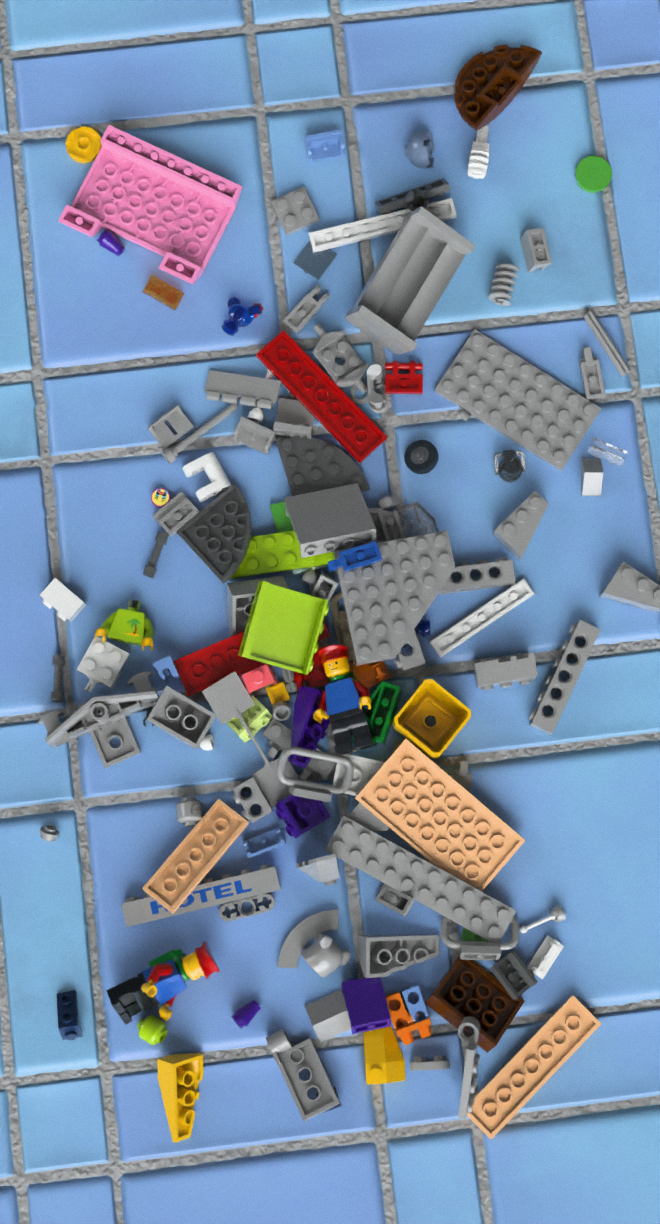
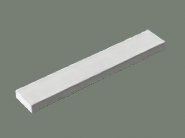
M523 578L429 643L441 658L535 593Z

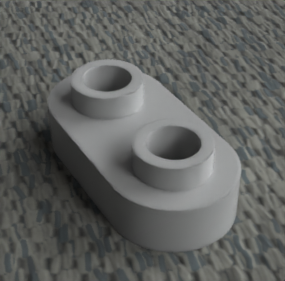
M434 1056V1060H426V1057H414V1061H410V1070L450 1069V1060L446 1059V1056Z

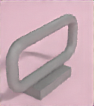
M300 747L286 748L281 753L277 766V777L283 784L290 785L289 793L293 796L325 802L331 801L332 794L330 793L341 794L346 792L351 785L354 773L352 761L345 756ZM295 754L344 764L346 766V773L343 784L341 786H332L287 777L284 773L287 758L289 755Z
M445 916L441 919V939L449 948L460 949V960L499 961L501 950L512 949L519 941V924L515 916L510 922L511 940L508 942L451 940L448 935L450 919Z

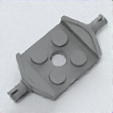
M320 323L314 326L313 329L320 336V341L315 347L313 354L337 386L347 387L353 385L357 386L362 394L366 393L368 388L362 381V377L369 364L363 363L345 339L344 335L346 333L344 331L327 333ZM336 358L342 359V360L344 361V364H343V365L337 364V363L335 362V359H336Z

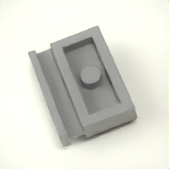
M181 491L152 516L167 534L172 537L177 533L178 529L198 514L199 510Z

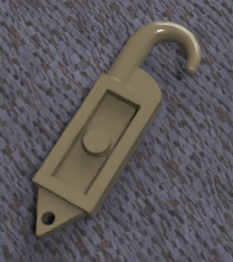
M342 592L335 594L331 600L333 622L337 642L339 645H345L349 648L348 663L353 668L356 661L346 612L339 611L338 600L343 598Z

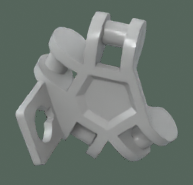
M372 363L367 370V384H365L368 388L367 396L363 399H357L355 393L359 388L351 386V400L355 404L369 403L370 409L375 413H382L385 410V398L375 392L376 389L384 386V380L381 378L383 376L382 365L380 363Z

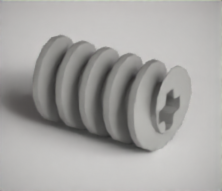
M499 264L495 268L496 272L492 280L493 286L490 288L491 293L488 298L497 305L510 306L511 303L506 301V299L510 300L513 297L508 293L514 292V288L510 286L516 284L512 279H516L518 275L513 272H518L519 268L511 264Z

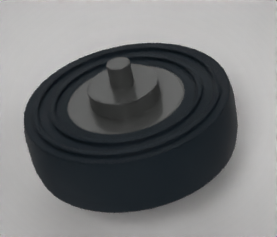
M418 440L410 444L404 455L406 466L416 474H426L433 470L439 458L436 447L426 440Z

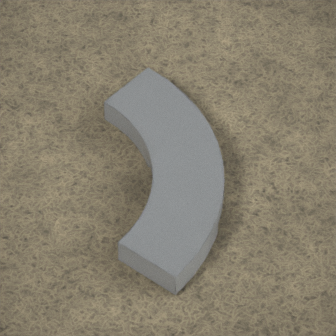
M339 910L322 911L301 921L287 936L281 948L278 968H297L299 956L303 948L313 937L328 930H338Z

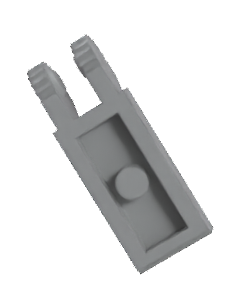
M319 285L310 294H307L283 320V323L295 334H298L330 297L326 293L318 302L314 299L320 293L321 287Z

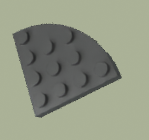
M287 436L275 439L292 496L358 483L361 492L370 489L366 478L357 464L345 452L333 444L313 437L307 439V436H303V438H300V436Z
M235 483L176 531L223 584L231 578L242 563L247 553L252 533V521L248 504Z

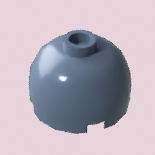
M430 130L415 132L409 138L408 145L404 147L405 156H409L410 162L419 168H432L434 166V158H431L432 151H435L432 132Z

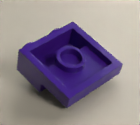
M290 795L275 805L277 817L285 821L287 833L290 836H294L295 839L331 817L320 800Z

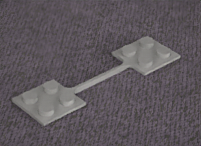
M234 671L204 689L202 693L220 723L224 724L232 718H238L264 759V767L253 773L252 776L271 808L292 795L288 792L290 785L283 784L277 777L279 758L274 761L267 760L242 718V713L255 705L237 673ZM287 759L284 770L285 775L290 778L299 779Z

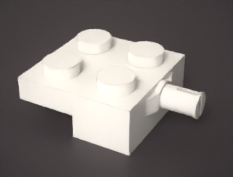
M99 637L93 639L77 668L79 672L90 679L84 689L92 693L96 683L113 689L130 654L106 641L102 642V639Z

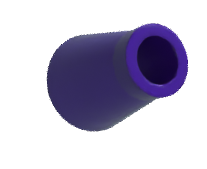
M105 230L97 239L100 243L99 246L116 254L118 257L125 250V247L122 246L111 231Z
M253 999L250 1003L234 1011L231 1017L242 1029L244 1026H248L261 1007Z

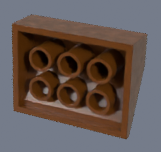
M459 955L433 989L425 1004L457 1029H459L463 1018L468 1016L476 1018L480 1023L478 1046L488 1053L497 1045L525 1001L520 997L513 1000L498 979L475 961L460 960ZM471 1026L464 1027L467 1032H474Z

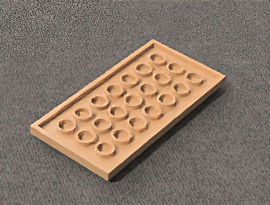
M406 738L355 797L357 801L390 827L430 863L480 891L485 889L525 842L522 836Z

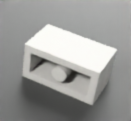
M56 578L40 594L43 598L42 603L49 609L54 607L58 611L56 615L64 622L66 619L72 622L86 606L79 597Z

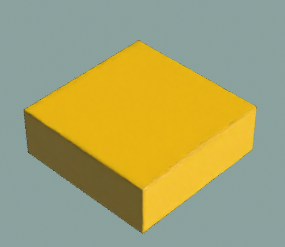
M284 682L266 688L272 706L280 701L286 702L291 700Z

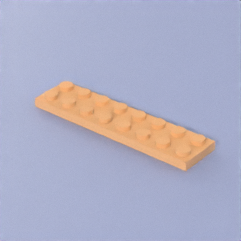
M571 995L475 1095L472 1113L468 1112L467 1116L492 1139L589 1038L601 1023Z

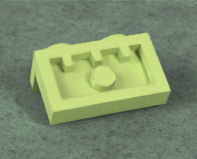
M252 695L251 698L255 705L242 713V718L252 735L255 736L262 727L269 723L273 716ZM232 718L226 722L244 743L251 739L238 718Z

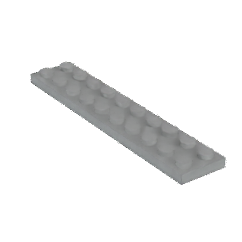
M344 815L325 848V851L335 854L341 860L399 892L405 893L419 903L490 942H500L516 913V910Z

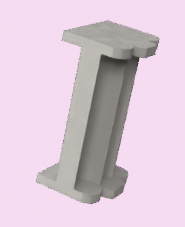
M422 206L406 214L401 228L354 306L347 312L345 319L353 326L359 328L360 332L375 343H381L386 349L400 355L413 351L417 346L415 339L465 255L471 253L476 245Z

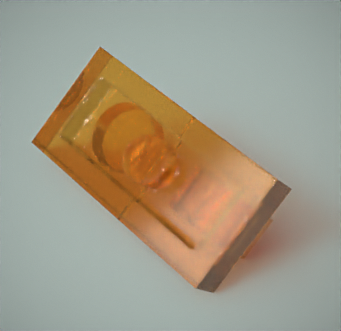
M153 275L150 276L142 291L174 311L184 295L183 292Z

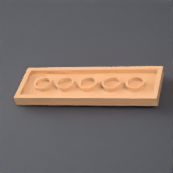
M218 799L144 885L143 891L174 914L249 825V822Z

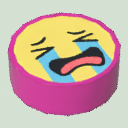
M163 488L156 489L151 495L152 503L156 507L162 508L170 501L169 492Z

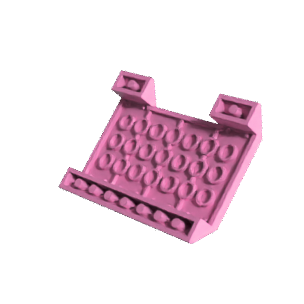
M108 125L100 140L102 148L71 206L66 205L58 222L90 237H93L102 228L111 231L118 236L164 256L159 269L194 284L203 274L235 212L242 186Z

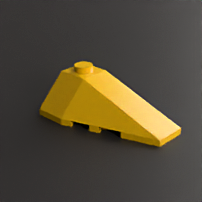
M392 1027L363 1032L366 1084H384L406 1080L405 1061Z
M201 1053L171 1054L157 1059L158 1082L172 1141L176 1143L191 1137L195 1118V1111L193 1109L195 1099L199 1098L200 1093L197 1090L199 1080L203 1079L204 1069L203 1054Z

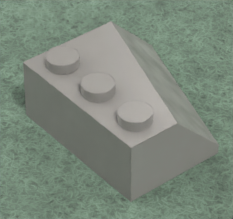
M283 576L227 583V621L230 637L245 631L258 581L270 582V584L289 589Z

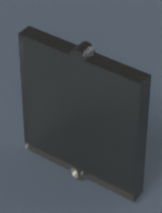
M309 241L294 261V264L304 270L305 274L308 273L319 280L335 259L337 253L331 249L313 253Z

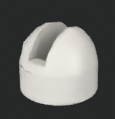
M211 734L205 735L200 744L203 750H214V740Z

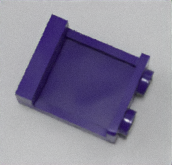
M381 977L351 978L341 983L352 1035L391 1026L390 1013Z

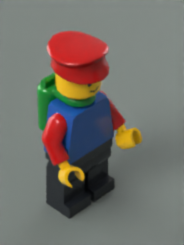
M334 644L323 647L318 651L320 664L324 665L325 674L328 678H331V683L325 685L318 710L315 711L313 718L319 723H322V718H329L336 745V754L342 756L377 746L367 712V705L371 709L369 689L357 680L353 671L350 672L348 663L349 648L345 645Z
M204 941L201 947L195 948V951L187 956L185 953H182L181 949L166 952L149 961L151 968L137 974L138 977H133L106 991L113 1008L125 1025L132 1022L131 1017L139 1012L150 1010L153 1006L157 1007L162 1004L164 1005L159 1010V1016L163 1020L168 1021L173 1013L168 1008L172 1007L175 997L187 988L185 981H188L189 977L192 980H196L205 975L206 979H208L214 972L218 973L220 970L209 945Z

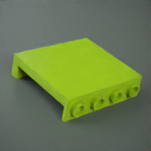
M258 581L238 656L308 675L314 665L313 655L319 647V642H317L319 634H322L324 629L323 618L329 611L328 600L273 585L270 582Z

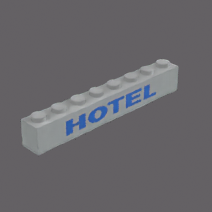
M266 864L259 866L260 870L252 872V868L240 871L241 875L233 876V873L221 875V880L214 881V878L202 880L203 884L196 886L174 914L148 894H144L145 898L137 900V896L125 899L126 903L121 904L126 927L281 890L276 867Z

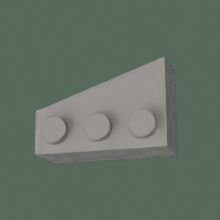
M536 491L510 514L493 533L518 560H521L549 504Z
M625 562L618 567L599 596L657 613L660 611V585Z
M529 653L528 656L523 657L512 656L509 659H496L473 665L476 688H481L482 691L491 690L496 685H500L501 688L511 687L512 683L517 682L520 685L531 684V680L538 676L534 653Z

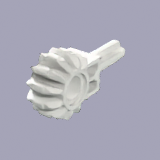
M488 125L477 130L476 141H473L467 174L475 179H483L487 171L490 144L487 143Z

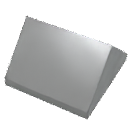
M341 989L305 1005L320 1043L351 1029Z

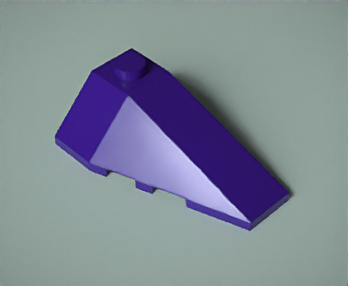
M303 686L299 688L294 703L291 747L316 751V745L320 739H324L325 731L329 724H331L329 718H322V723L313 718L315 711L318 710L323 693L316 688ZM292 754L290 755L289 762L305 768L311 758Z

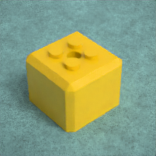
M426 679L394 717L393 729L430 759L439 758L471 718V710L433 679ZM427 716L435 718L436 723L434 726L429 727L425 724Z

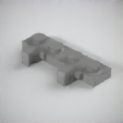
M273 718L263 732V735L271 740L269 745L272 747L267 753V756L271 759H274L280 750L283 752L286 748L291 747L292 735L290 729ZM311 758L299 778L307 780L310 774L315 776L317 773L327 778L336 762Z

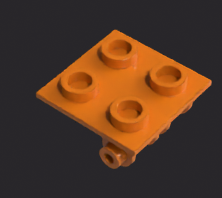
M383 661L358 666L355 662L353 668L349 664L350 672L353 671L357 680L367 689L391 677Z

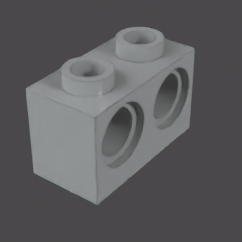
M253 777L233 788L235 793L232 796L237 805L242 804L244 808L242 814L247 821L251 820L252 823H255L273 812ZM243 788H250L252 790V795L249 798L241 796ZM255 804L260 805L262 808L259 815L251 814L250 809Z

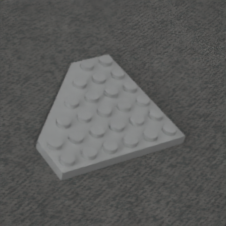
M448 530L377 543L382 561L344 572L343 567L337 569L357 666L395 659L456 568ZM348 549L334 551V558L339 559V552Z

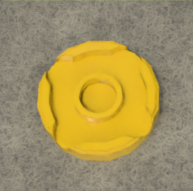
M86 126L72 130L65 142L70 158L83 164L93 162L102 148L99 133L93 128Z

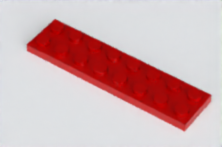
M284 330L256 354V357L278 380L282 381V384L359 463L363 462L387 440L388 437Z
M324 620L322 622L324 623V629L322 634H319L317 642L330 637ZM244 631L173 661L188 697L203 691L234 671L237 675H241L266 664L238 656Z

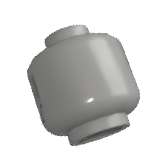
M195 797L180 799L181 801L176 805L178 822L184 823L185 827L196 826V822L202 819L201 803Z

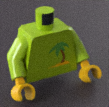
M130 599L127 610L118 608L117 612H113L103 622L101 627L95 631L94 639L102 636V642H105L107 635L109 640L142 646V650H144L145 646H150L152 651L154 649L153 639L155 631L151 620L146 617V614L139 612L141 602Z

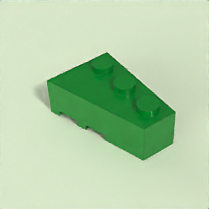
M384 681L380 683L370 697L371 709L367 705V712L376 743L382 745L386 743L403 692L400 686Z

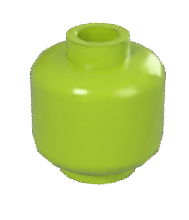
M154 1015L142 1018L137 1025L139 1029L138 1036L151 1045L162 1043L168 1033L166 1023Z

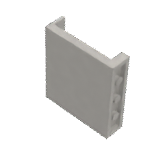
M358 483L284 498L286 517L289 516L300 546L301 558L358 547L376 541V527Z

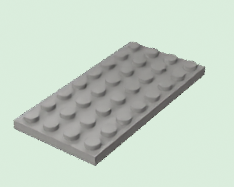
M474 329L434 390L435 393L462 410H466L473 417L559 471H562L602 409Z

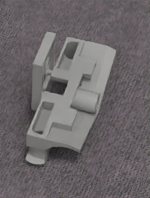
M145 671L129 679L127 686L134 684L137 692L92 697L64 723H61L59 716L65 714L63 711L56 710L44 714L38 720V725L44 723L48 734H46L45 740L47 744L55 748L90 733L105 769L140 754L141 751L126 716L156 704L159 696L149 680V677L153 676L154 673ZM114 737L121 740L118 748H112L110 745V741Z

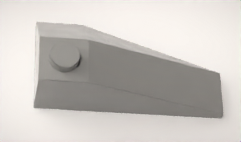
M335 854L296 864L299 870L318 882H325V886L337 883L336 879L340 878Z
M358 935L357 955L364 977H386L393 972L406 969L408 966L438 956L439 935Z

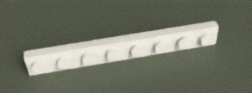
M452 198L429 203L426 207L427 211L441 221L457 217ZM405 209L310 232L309 239L313 253L396 233L401 228L406 214L412 211Z

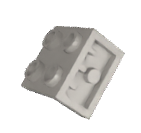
M279 398L276 421L273 427L276 435L286 437L300 436V438L307 436V439H311L314 416L298 400Z

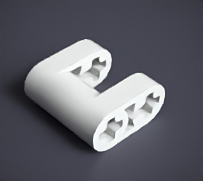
M214 452L208 453L182 468L186 477L194 476L205 470L211 483L195 493L200 502L218 495L231 486Z

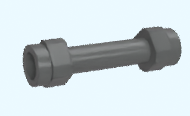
M158 531L155 538L156 545L149 564L145 565L143 575L154 578L157 571L155 567L163 545H166L168 541V534Z
M53 655L52 665L55 666L54 691L51 692V702H63L64 692H61L62 666H65V656Z

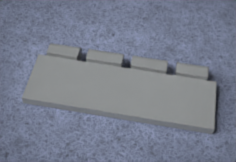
M209 370L204 391L207 393V400L220 401L223 395V402L238 404L239 398H241V405L256 407L257 400H259L258 407L272 409L273 404L277 403L282 381Z

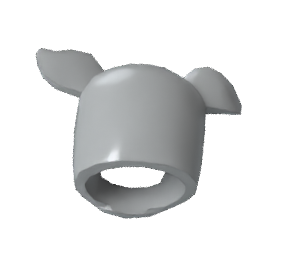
M323 933L315 936V943L301 953L309 966L323 978L335 971L341 964L343 966L346 965L351 957L348 951L341 950L339 945L330 936Z

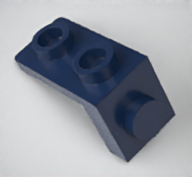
M76 991L57 993L58 1029L62 1039L74 1040L82 1037V1028L78 1020Z

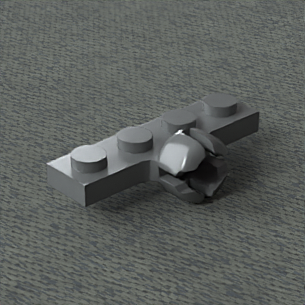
M443 178L376 201L375 206L380 214L392 213L395 209L407 207L411 211L421 206L426 209L429 197L444 195L445 192L450 191V186Z

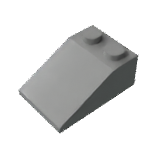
M165 686L146 720L193 749H198L216 714L170 687Z

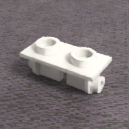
M547 935L527 968L543 979L564 946Z

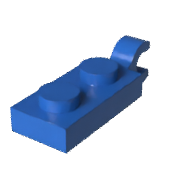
M374 541L339 552V559L329 561L327 566L329 572L343 567L344 572L382 561L377 542Z

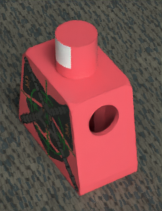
M269 664L260 666L240 677L250 696L279 683L272 665Z

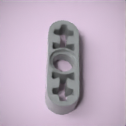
M262 894L222 905L219 909V916L224 921H232L267 912L273 909L275 900L270 894ZM263 897H267L268 900L271 899L272 903L269 904V908H265L263 905L259 906L260 911H256V904L253 899H257V903L262 902ZM244 902L252 904L253 909L250 913L242 911L241 906ZM238 903V911L241 916H237V912L232 913L231 918H227L226 915L223 916L222 912L225 911V907L235 909L234 904Z

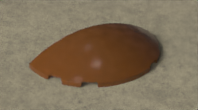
M506 44L495 46L492 51L485 54L480 52L472 57L460 70L455 81L454 101L461 118L476 131L493 121L523 87L539 61L542 51L525 45H521L520 48H510Z

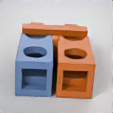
M418 984L401 990L408 1008L407 1010L399 991L385 996L392 1024L397 1036H400L404 1045L414 1042L411 1031L418 1029L421 1038L432 1035L431 1021Z

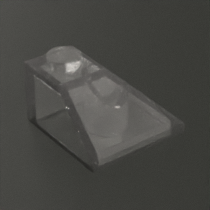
M413 502L396 510L398 511L405 538L439 532L435 519L418 502Z

